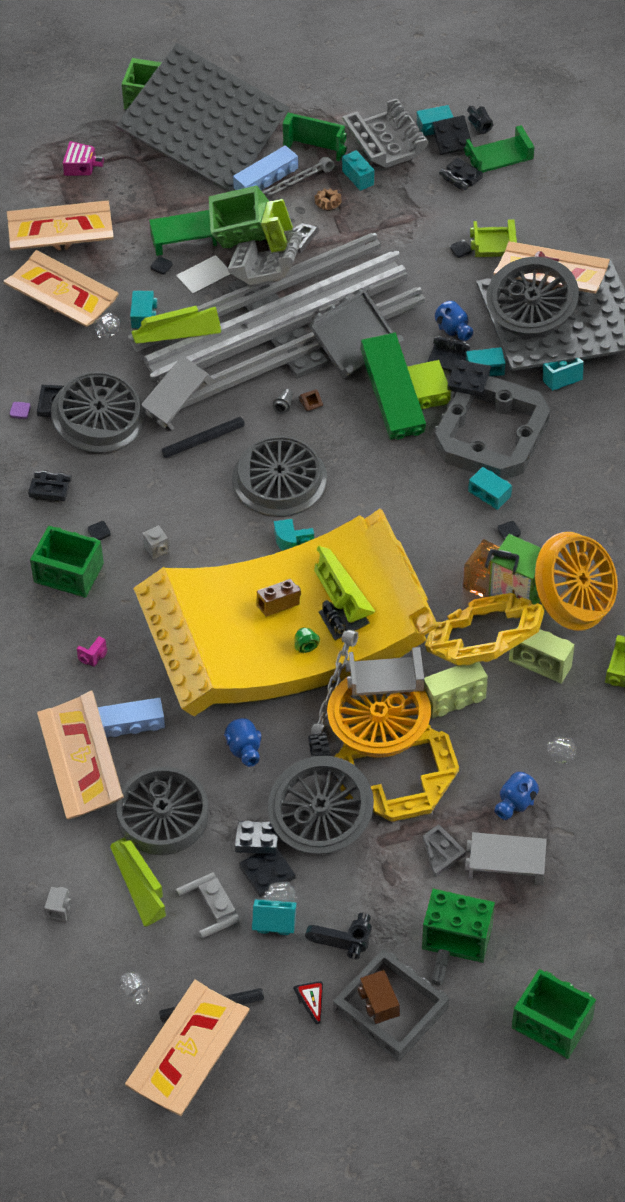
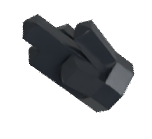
M469 105L467 109L469 116L467 119L480 134H486L494 126L493 120L489 117L485 107L479 106L476 109L474 106Z

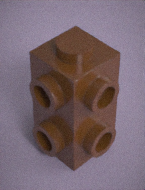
M291 579L257 591L256 606L267 617L300 605L301 589Z

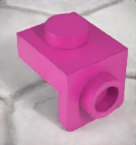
M100 636L89 650L81 646L77 647L78 659L82 663L93 667L107 653L106 639Z

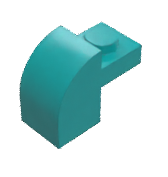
M292 519L274 521L276 544L282 551L314 539V529L294 530Z

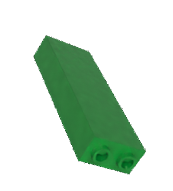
M396 332L362 339L360 350L389 439L400 440L406 436H418L424 433L426 421Z

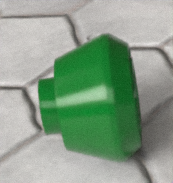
M300 628L294 636V647L301 653L313 651L320 642V637L310 628Z

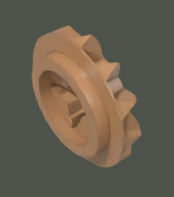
M324 188L323 191H318L317 195H315V204L321 209H335L341 204V194L337 190L332 191L331 188L329 190Z

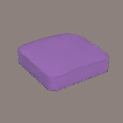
M13 402L10 417L27 419L31 408L30 403Z

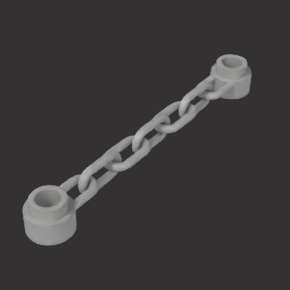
M323 157L313 167L262 192L267 194L266 197H269L321 170L330 172L334 167V162L329 157Z
M344 631L342 635L344 645L342 651L338 654L335 663L336 670L330 678L327 687L328 694L326 700L322 702L319 711V721L312 726L311 735L322 732L327 735L328 727L324 722L328 715L322 711L324 705L328 706L329 698L334 690L331 687L332 681H337L336 686L340 683L339 676L342 668L346 665L345 661L348 659L349 646L354 647L358 641V632ZM341 654L345 656L343 665L339 662Z

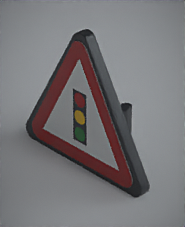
M322 981L294 986L293 989L297 994L299 1004L302 1003L316 1025L320 1024L323 995Z

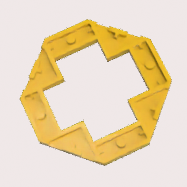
M513 593L474 599L468 603L469 607L463 611L458 609L447 616L448 620L437 622L439 627L429 633L425 647L427 652L457 666L471 665L481 661L489 662L538 633L544 609L541 604L533 605L531 600L523 597L516 598V595ZM505 611L507 618H521L518 629L499 632L496 642L463 648L462 639L448 641L452 628H465L471 625L474 615H487L490 612Z
M399 724L408 730L413 728V726ZM428 725L423 735L412 745L429 743L438 772L420 775L424 793L386 800L382 784L371 786L374 799L373 813L393 822L429 814L433 811L459 772V765L447 733L443 731L438 732ZM378 727L376 737L381 736L380 727ZM366 728L354 733L356 737H359ZM374 728L364 738L365 741H368V738H372ZM384 728L385 735L389 734ZM343 743V747L334 757L346 760L355 766L353 759L365 757V755L353 751ZM343 785L340 787L341 793L346 790ZM350 794L345 797L348 800L353 799Z

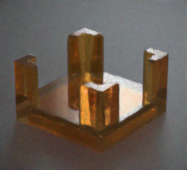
M485 539L481 541L464 565V589L481 597L486 594L487 590L475 583L479 578L484 580L486 573L490 574L491 560L488 569L485 568V563L491 549L498 550L499 546Z

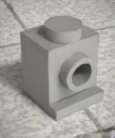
M51 887L44 907L46 919L67 922L66 911H69L71 905L68 889L64 887Z

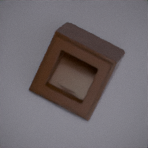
M317 389L299 396V400L306 411L323 406Z

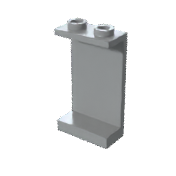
M182 355L141 404L145 409L144 413L151 419L155 417L157 423L164 429L168 427L173 430L174 427L170 421L203 382L210 386L214 381L207 372Z
M420 647L412 648V657L354 661L353 652H349V660H346L345 663L346 672H350V676H347L348 688H352L353 696L424 691V673Z
M472 832V840H467V852L470 853V858H466L465 870H469L470 879H473V870L535 876V884L543 885L546 839Z

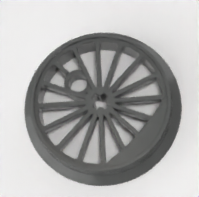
M525 257L508 263L493 276L487 289L486 300L491 315L504 328L517 335L536 337L557 330L567 321L577 305L579 288L572 272L560 262L545 257ZM533 273V285L529 288L524 275ZM536 274H545L538 288H536ZM520 276L524 285L521 282H515L513 279ZM549 276L555 278V280L543 288ZM508 283H510L508 289L504 288ZM559 283L564 285V287L550 291ZM566 292L565 297H554ZM501 293L509 295L510 298H499ZM552 303H562L560 307ZM498 304H512V305H509V306L500 308ZM534 309L541 321L539 323H534ZM548 309L557 311V314H552ZM516 310L509 317L505 315V313ZM531 310L530 323H524L526 317L528 316ZM540 310L544 314H546L550 319L544 321ZM521 313H523V315H522V317L520 318L519 322L514 320V319H515L516 317H518Z
M89 372L71 379L58 392L52 403L51 417L56 431L71 445L90 452H111L129 445L138 437L145 423V409L142 407V401L133 387L124 379L110 373ZM90 386H91L92 392H93V396L89 393V391H88L85 387H90ZM80 389L85 396L77 393L76 391ZM115 391L120 392V394L110 398ZM69 396H72V397H74L75 399H77V400H79V401L71 400V399H67V398H68ZM125 397L129 400V401L117 402V401H119V400H121V399H123V398H125ZM63 405L73 406V407H78V408L63 409ZM133 407L134 411L120 408ZM80 414L70 420L66 418L68 415ZM119 415L133 417V419L128 421ZM87 418L82 425L76 424L77 422ZM104 419L112 427L113 430L106 429ZM92 420H94L93 428L87 427L88 424ZM113 420L121 423L126 427L121 430ZM97 422H101L102 429H96Z
M275 436L259 440L244 451L234 467L232 485L237 497L250 509L271 516H286L308 509L321 498L327 486V471L322 460L309 445L295 438ZM278 451V463L272 452ZM281 451H286L287 454L281 463ZM267 453L270 460L263 456V454ZM292 453L297 454V455H295L292 459L289 460V458H290V456H291ZM309 465H312V466H313V468H306V469H305L306 466H309ZM306 475H315V478L312 479L306 477ZM261 482L252 489L251 484ZM270 483L264 495L258 493ZM306 483L310 486L308 488H305L302 485ZM289 484L294 486L301 493L294 495ZM277 485L278 498L269 497L274 486ZM281 486H285L290 497L281 498Z
M332 756L310 757L291 765L276 780L268 801L269 818L278 836L291 847L307 853H331L343 849L354 842L366 829L373 812V792L365 775L350 762ZM328 773L324 792L321 795L317 774ZM333 774L339 781L327 797ZM311 775H314L318 794L316 797L303 780ZM300 782L313 800L292 789V787ZM343 785L346 788V790L340 793L339 795L335 796L340 787ZM288 793H291L306 803L285 801ZM349 794L353 797V799L339 802ZM357 804L360 811L340 808ZM283 806L297 808L295 812L282 814ZM337 814L355 816L358 818L355 821V823L352 824L351 822L347 821L346 819L340 817ZM301 816H310L306 821L299 820ZM295 818L296 823L290 827H287L284 823V820ZM332 818L350 829L343 834ZM322 819L327 841H317ZM326 819L336 830L339 837L330 840ZM317 821L313 841L304 839ZM297 828H303L304 830L300 836L293 833Z

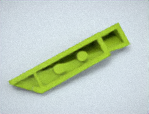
M192 306L144 318L141 322L142 326L138 330L131 332L135 343L138 344L221 333V326L216 306L198 312L197 306Z
M318 546L317 551L320 557L319 563L315 564L314 571L334 606L339 609L343 607L347 620L351 623L374 614V608L333 552L328 548Z
M123 837L112 843L110 848L143 925L147 927L166 917L165 905L160 900L163 897L162 886L132 841L126 840Z

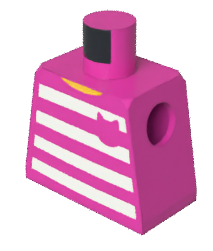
M70 141L63 160L64 175H91L94 166L103 167L104 158L96 156L93 146Z

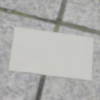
M215 255L176 276L194 293L230 275L228 268Z

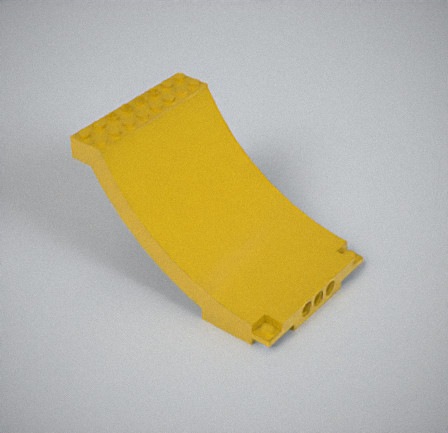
M378 509L365 519L359 515L322 536L272 555L218 567H163L135 586L134 591L181 709L195 717L215 703L266 700L300 693L329 684L330 678L335 673V663L339 652L342 651L344 642H342V638L334 640L318 612L322 610V603L324 601L332 602L314 571L315 564L319 563L320 557L317 551L318 546L328 548L333 552L375 610L374 614L367 616L370 624L356 630L358 632L356 645L354 647L349 646L348 654L353 652L354 661L401 658L410 652L412 648L425 642V635L439 626L427 603L428 598L401 542L396 539L383 510ZM291 579L301 589L300 605L266 617L256 606L257 591ZM304 627L312 629L320 637L317 648L307 653H301L294 647V636L300 628ZM341 654L339 662L343 665L345 656ZM346 665L341 670L340 680L350 676V672H346Z

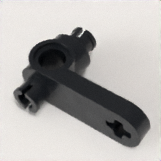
M359 913L357 920L352 921L348 932L309 925L306 929L305 937L314 943L348 950L347 956L352 959L353 954H355L354 959L358 960L360 959L361 952H365L369 945V937L372 930V925L369 923L371 916L365 913L363 919V913ZM360 936L362 939H355V937Z

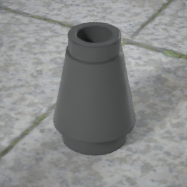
M285 389L273 401V409L278 414H285L290 410L293 392L290 389Z

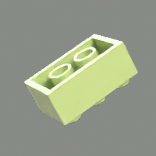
M539 630L535 635L510 649L509 661L562 684L572 667L575 644L554 636L550 632Z
M475 662L471 665H458L424 678V690L430 701L432 718L444 716L448 712L463 709L467 705L479 703L486 699L488 676L480 662Z

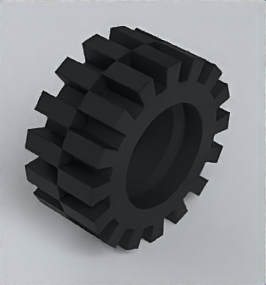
M324 732L308 736L311 757L331 756L327 736Z

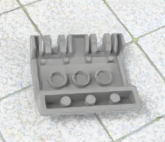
M398 99L387 101L386 112L366 119H362L358 112L342 116V119L371 161L385 168L416 158L428 145V140L422 132H419L418 126L408 112L404 111L405 109Z
M300 232L288 233L289 242L286 250L271 253V250L258 253L255 240L238 243L229 264L228 272L249 285L255 284L258 286L268 281H281L293 265L302 240V234Z

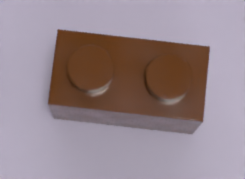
M384 970L360 978L358 993L361 1000L365 999L367 1014L369 1018L373 1017L375 1024L400 1016V1004Z

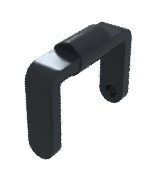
M496 549L489 551L485 563L486 569H488L493 555L503 559L515 560L512 575L516 574L520 559L518 554Z

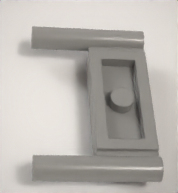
M214 872L176 889L177 895L181 896L198 888L217 923L199 931L202 939L240 922L235 908Z

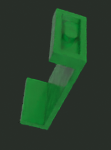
M287 113L282 123L283 146L286 145L290 149L293 141L335 150L336 161H340L342 155L346 154L347 146L345 141L347 133H345L344 125Z
M520 125L515 127V137L474 147L470 139H467L464 153L466 157H469L471 166L484 173L534 159L535 147L523 126Z
M209 210L149 220L156 256L163 255L162 245L211 237L213 246H217V240L211 234Z

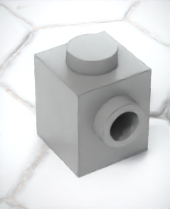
M159 525L142 533L144 548L152 559L169 552L168 537Z

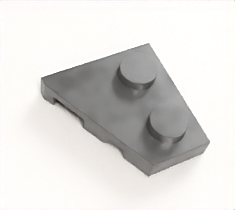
M302 223L293 230L287 231L285 237L287 242H289L288 233L300 232L302 234V240L297 253L301 254L318 233V229L316 226Z
M439 824L423 835V841L435 877H438L466 856V851Z

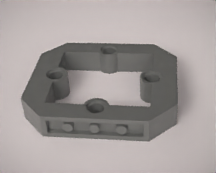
M489 376L483 397L454 392L453 400L449 401L447 405V412L441 416L440 425L434 429L435 446L446 464L477 473L484 467L494 472L495 475L503 480L524 473L549 423L550 408L539 391ZM475 398L495 404V410L501 414H507L514 410L531 416L527 425H521L517 428L516 448L511 457L487 450V444L482 440H473L468 444L454 439L458 429L465 425L466 414Z

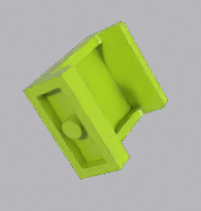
M284 200L267 202L261 225L271 253L286 250L288 242L284 231L292 230L293 225Z
M515 219L508 220L507 227L477 228V221H473V228H470V238H473L471 240V250H474L475 257H503L508 242L517 243Z
M439 360L407 366L421 409L445 405L451 401V391L447 390L448 382Z
M617 635L610 665L606 672L605 683L624 688L625 636Z

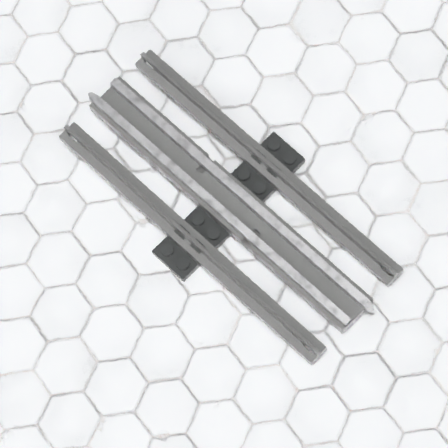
M370 233L294 265L289 269L285 277L278 282L268 281L257 286L255 284L249 285L239 279L229 283L228 287L231 293L197 306L198 312L216 306L218 317L241 307L247 313L221 323V333L188 337L144 356V363L151 372V380H157L160 383L182 355L201 369H204L266 341H269L274 347L272 350L211 375L210 377L214 382L210 386L203 382L182 407L185 408L284 364L288 366L297 379L327 366L328 360L319 350L323 347L314 333L307 334L302 326L312 322L311 318L316 314L326 313V309L331 305H339V301L346 296L351 298L354 296L353 293L360 288L364 290L370 287L367 293L371 297L406 282V269L403 265L398 266L395 262L399 258V251L383 254L282 298H279L276 293L380 249L381 243L377 240V234ZM415 287L376 304V307L384 319L387 320L424 304L425 297L422 295V289ZM132 334L128 336V341L136 352L161 342L154 341L136 344Z

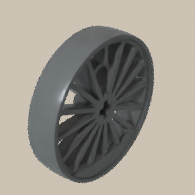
M173 767L150 768L133 776L121 789L124 798L118 800L116 805L118 826L125 839L131 840L138 850L154 855L174 854L193 845L204 833L209 818L208 798L201 783L188 772ZM160 780H169L168 785H166L165 782ZM153 782L148 790L145 784ZM172 782L182 783L168 800ZM186 787H189L193 790L189 794L177 800V798L180 796V794L184 791ZM141 788L150 801L133 792ZM156 791H163L160 795L155 794ZM196 796L201 800V802L183 805ZM128 798H132L144 806L126 804ZM203 808L201 815L185 812ZM124 810L141 812L139 814L123 816ZM182 819L195 820L198 822L195 824V826H193ZM143 820L138 824L132 826L131 828H129L126 824L128 822ZM167 822L178 835L177 838L170 839ZM162 823H164L167 840H158ZM175 823L186 828L189 831L185 834H182V832L175 825ZM149 825L141 836L135 833ZM157 825L154 840L147 839L148 835Z

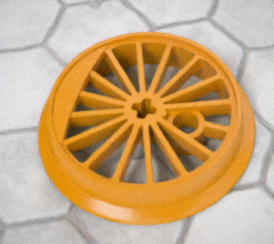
M562 532L548 539L538 554L535 567V582L539 598L547 613L558 624L570 630L583 631L597 625L614 605L618 588L616 569L605 548L592 538L574 532ZM566 544L569 545L570 553L565 547ZM559 552L562 554L566 562H564L560 557H558ZM555 563L558 564L566 572L555 570ZM598 567L599 574L590 576V574ZM554 575L566 578V582L555 584ZM601 577V582L591 580V578ZM567 584L568 588L559 596L556 587ZM595 586L601 587L602 591L598 590ZM571 593L568 603L562 601L568 594Z
M345 678L333 690L328 701L327 715L334 733L347 747L369 757H389L407 750L423 735L431 717V705L425 690L393 693L387 698V694H383L381 702H378L376 694H373V704L366 695H360L366 704L364 705L351 697L352 688H348L347 678ZM401 694H405L408 698L404 699ZM345 702H348L349 704L355 706L358 709L347 708L342 706ZM414 703L416 708L405 709V706ZM341 713L357 717L343 718ZM418 715L417 720L403 718L404 716ZM350 724H357L352 728H349L348 726ZM399 724L413 726V728L408 730ZM378 727H380L383 742H375ZM366 728L359 737H356L354 733ZM374 728L371 742L365 741L364 738ZM384 728L393 738V741L386 742ZM392 728L402 733L404 736L399 738L396 735V733L392 730Z

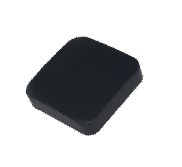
M460 240L450 245L451 251L457 258L472 252L471 247L465 240Z
M158 257L151 264V270L165 275L173 266V263L166 258Z
M104 521L88 526V532L91 537L98 540H103L111 535V531Z
M514 521L498 525V531L504 540L508 534L515 537L521 535V531Z

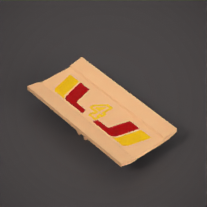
M109 200L7 211L10 250L53 246L61 250L60 245H65V249H68L74 243L114 239Z
M509 241L505 253L494 271V275L508 263L525 257H534L538 251H542L545 256L558 258L559 262L572 272L578 283L579 291L596 294L607 271L610 259ZM533 273L524 275L526 281L533 282ZM536 274V284L538 286L545 274ZM520 276L515 278L517 280H522ZM549 276L545 285L550 284L555 278ZM559 283L550 291L555 290L557 287H564V285Z
M37 250L20 269L3 281L7 286L47 306L49 310L53 309L55 313L59 312L85 327L91 325L119 295L113 289Z
M91 690L76 699L53 708L38 711V718L66 818L72 819L124 798L93 691Z
M194 980L125 1085L170 1112L182 1116L247 1016L250 1008L235 1003L209 989L199 981Z

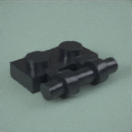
M458 157L447 165L446 170L441 169L439 171V175L443 176L444 180L447 182L451 181L457 188L467 190L469 185L473 186L483 178V172Z
M46 470L34 472L35 479L32 478L28 492L29 497L56 501L66 500L69 483L72 480L71 475H65L63 472H58V474L49 473Z

